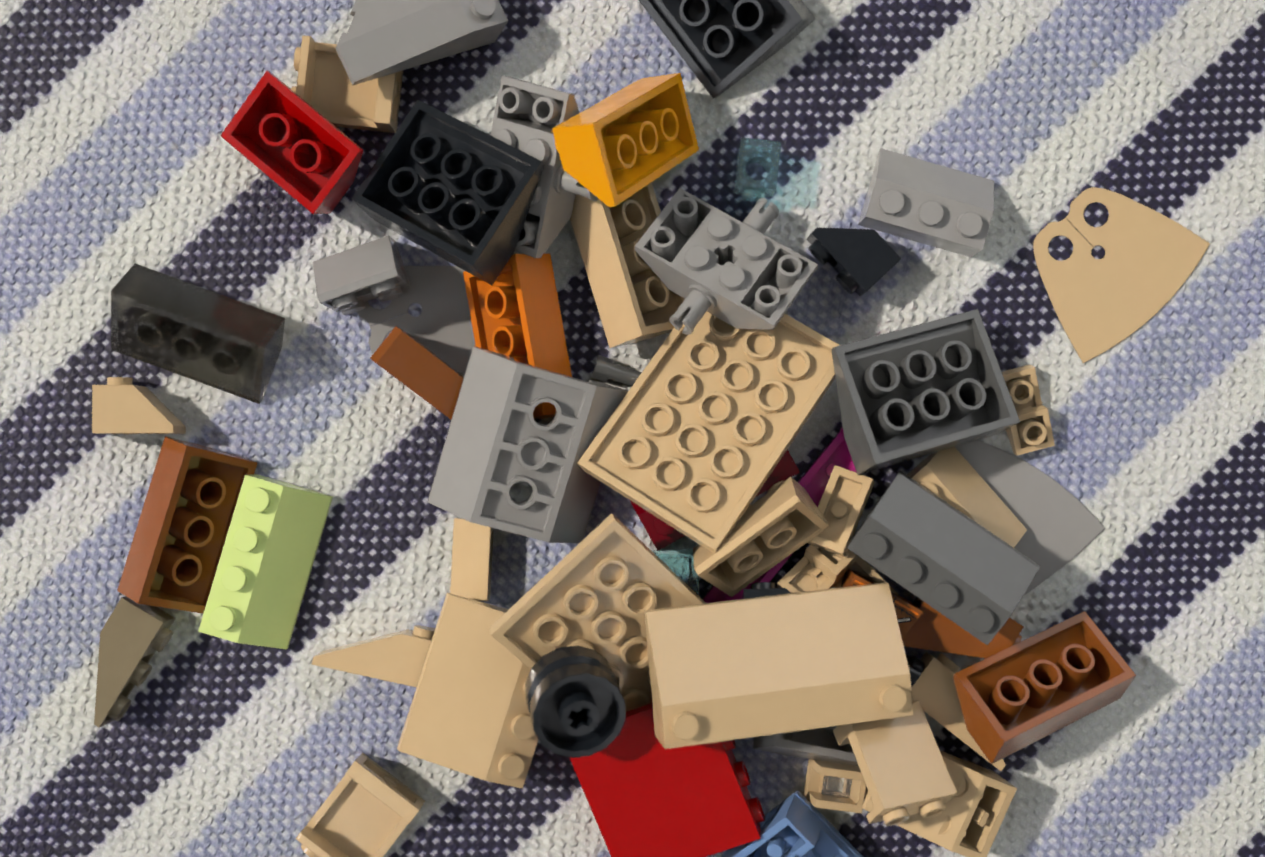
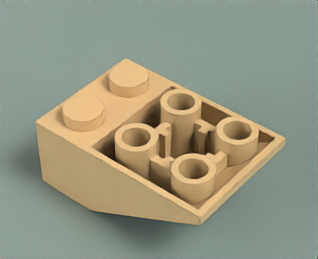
M940 751L957 794L945 804L946 810L942 813L928 818H922L921 813L909 815V819L896 825L966 857H987L1017 788L992 770ZM868 792L862 808L870 812L874 806Z

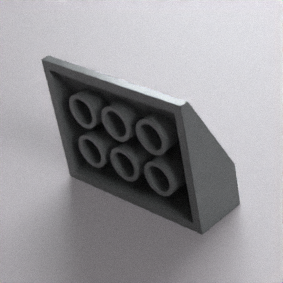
M978 309L836 346L831 349L844 438L857 475L990 437L1020 423Z

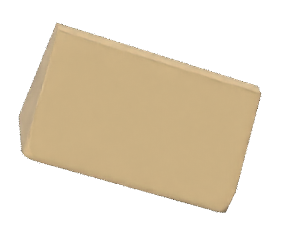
M454 518L451 594L477 601L490 600L494 528L472 523L462 518Z

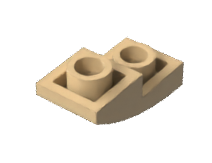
M1026 365L1003 371L1004 380L1020 423L1006 430L1013 453L1018 456L1055 446L1048 408L1042 405L1035 367Z

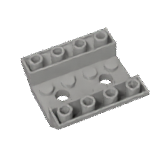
M473 346L430 490L428 503L469 522L549 543H580L584 538L601 481L583 471L577 462L628 391L590 379L587 382L517 362L513 357ZM543 402L553 404L556 410L554 419L547 424L537 423L533 417L535 407ZM519 481H525L532 486L530 497L523 502L514 501L509 496L511 486Z

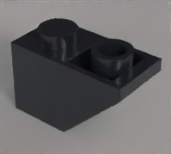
M817 227L807 238V241L811 244L808 247L811 254L821 264L825 265L828 262L838 273L835 276L836 280L850 294L855 291L859 296L863 295L901 260L899 255L874 229Z

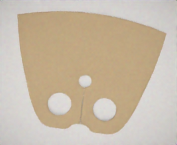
M1092 187L1084 190L1071 202L1070 212L1062 221L1050 222L1037 234L1033 243V251L1039 274L1058 319L1081 361L1085 363L1117 345L1149 321L1184 284L1203 257L1210 243L1174 220L1119 193ZM1098 202L1106 206L1109 213L1107 222L1101 227H1092L1087 224L1084 219V210L1087 205ZM1056 236H1065L1073 244V252L1066 260H1055L1049 254V242ZM1102 246L1104 248L1105 255L1102 259H1095L1092 256L1093 247Z

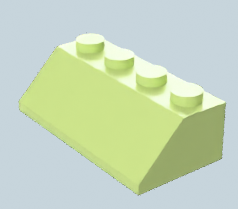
M259 474L244 476L198 632L240 644L288 649L333 496Z

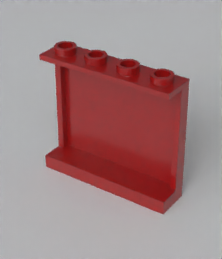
M652 703L625 712L626 719L620 734L608 747L590 756L570 758L611 857H707L761 839L760 822L765 821L764 811L759 798H751L747 786L751 785L747 768L743 761H736L732 749L736 748L735 740L665 749L655 736Z

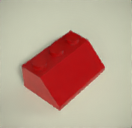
M270 71L265 72L220 135L312 214H330L353 184L364 151Z

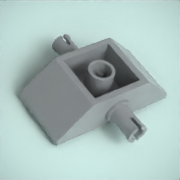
M501 75L490 136L542 161L545 165L515 251L534 258H541L571 218L575 195L587 197L593 201L598 200L595 195L563 170L561 159L555 146L552 128L577 115L579 110L574 94Z
M679 188L635 245V251L666 287L685 299L669 319L670 323L678 331L684 324L685 327L682 333L690 335L706 311L737 329L773 330L816 271L818 264L764 235L765 231L779 215V209L773 202H770L767 208L764 209L763 207L766 205L767 199H758L748 216L741 222Z

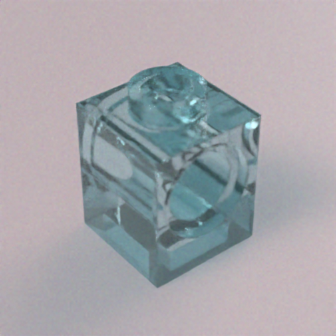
M741 137L738 146L733 193L742 194L743 200L757 202L760 198L773 197L777 188L781 142ZM753 163L760 164L765 168L767 177L763 180H753L748 176L746 167Z

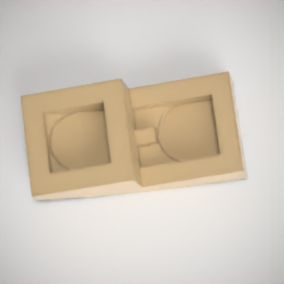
M810 545L805 550L804 557L777 582L776 588H786L790 593L832 589L859 556L849 549L845 557Z

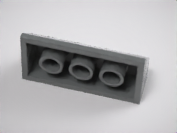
M902 471L897 474L847 547L850 551L986 645L991 642L1012 615L1040 569V565Z

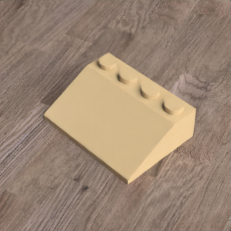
M447 593L397 750L485 781L523 789L538 742V737L532 726L531 714L527 707L525 683L530 669L493 638L489 629L509 609Z

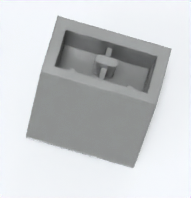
M389 235L313 262L319 302L336 312L342 311L343 315L364 309V302L378 297L381 302L403 295L402 289L411 286L396 241Z

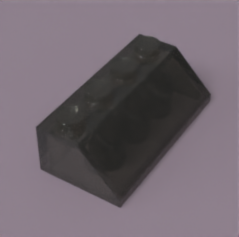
M135 263L111 290V350L249 401L261 403L282 349L285 318Z

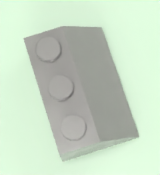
M880 148L858 225L973 257L983 251L993 216L994 181Z

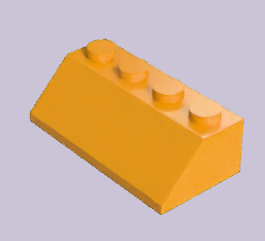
M681 73L640 78L552 128L555 146L559 153L563 170L608 207L617 206L699 151Z

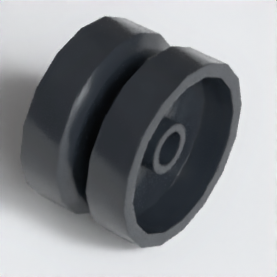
M581 646L560 647L542 656L531 668L525 683L526 703L531 714L534 732L541 744L554 754L570 758L590 756L608 747L620 734L626 719L625 701L607 659L595 650Z

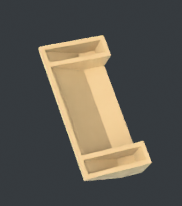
M887 582L644 611L654 731L656 738L665 749L913 715L910 671L890 586Z

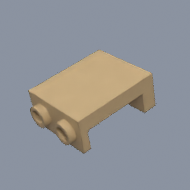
M303 35L301 47H296L294 53L295 71H298L297 86H292L291 89L336 127L396 133L403 70L352 85L336 51L337 44L315 42L311 36Z
M920 701L912 702V716L838 725L833 730L838 746L851 744L874 806L866 815L869 824L884 821L886 826H893L909 819V815L921 813L922 818L938 815L946 810L945 804L957 794Z
M362 753L347 770L344 777L296 839L302 844V850L309 857H383L406 826L420 811L425 800Z

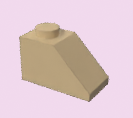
M108 377L107 385H92V433L186 434V426L147 387L132 385L133 378Z

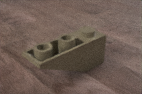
M126 596L121 597L100 632L95 726L100 728L114 720L119 721L127 712L132 702L128 699V696L134 686L139 687L146 680L152 670V666L148 663L156 651L161 652L173 635L170 627L175 621V617L156 606L138 604Z

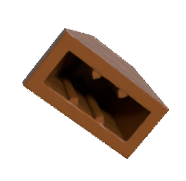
M395 326L370 359L449 419H452L464 377L409 333Z
M916 597L913 603L923 612L902 638L903 645L907 647L988 658L1021 642L1022 636L1020 632L1024 626L1009 617L991 642L986 645Z

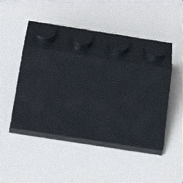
M639 0L713 99L717 98L786 46L815 20V17L802 0Z
M417 100L351 200L378 223L486 283L493 285L515 252L545 165L542 161Z

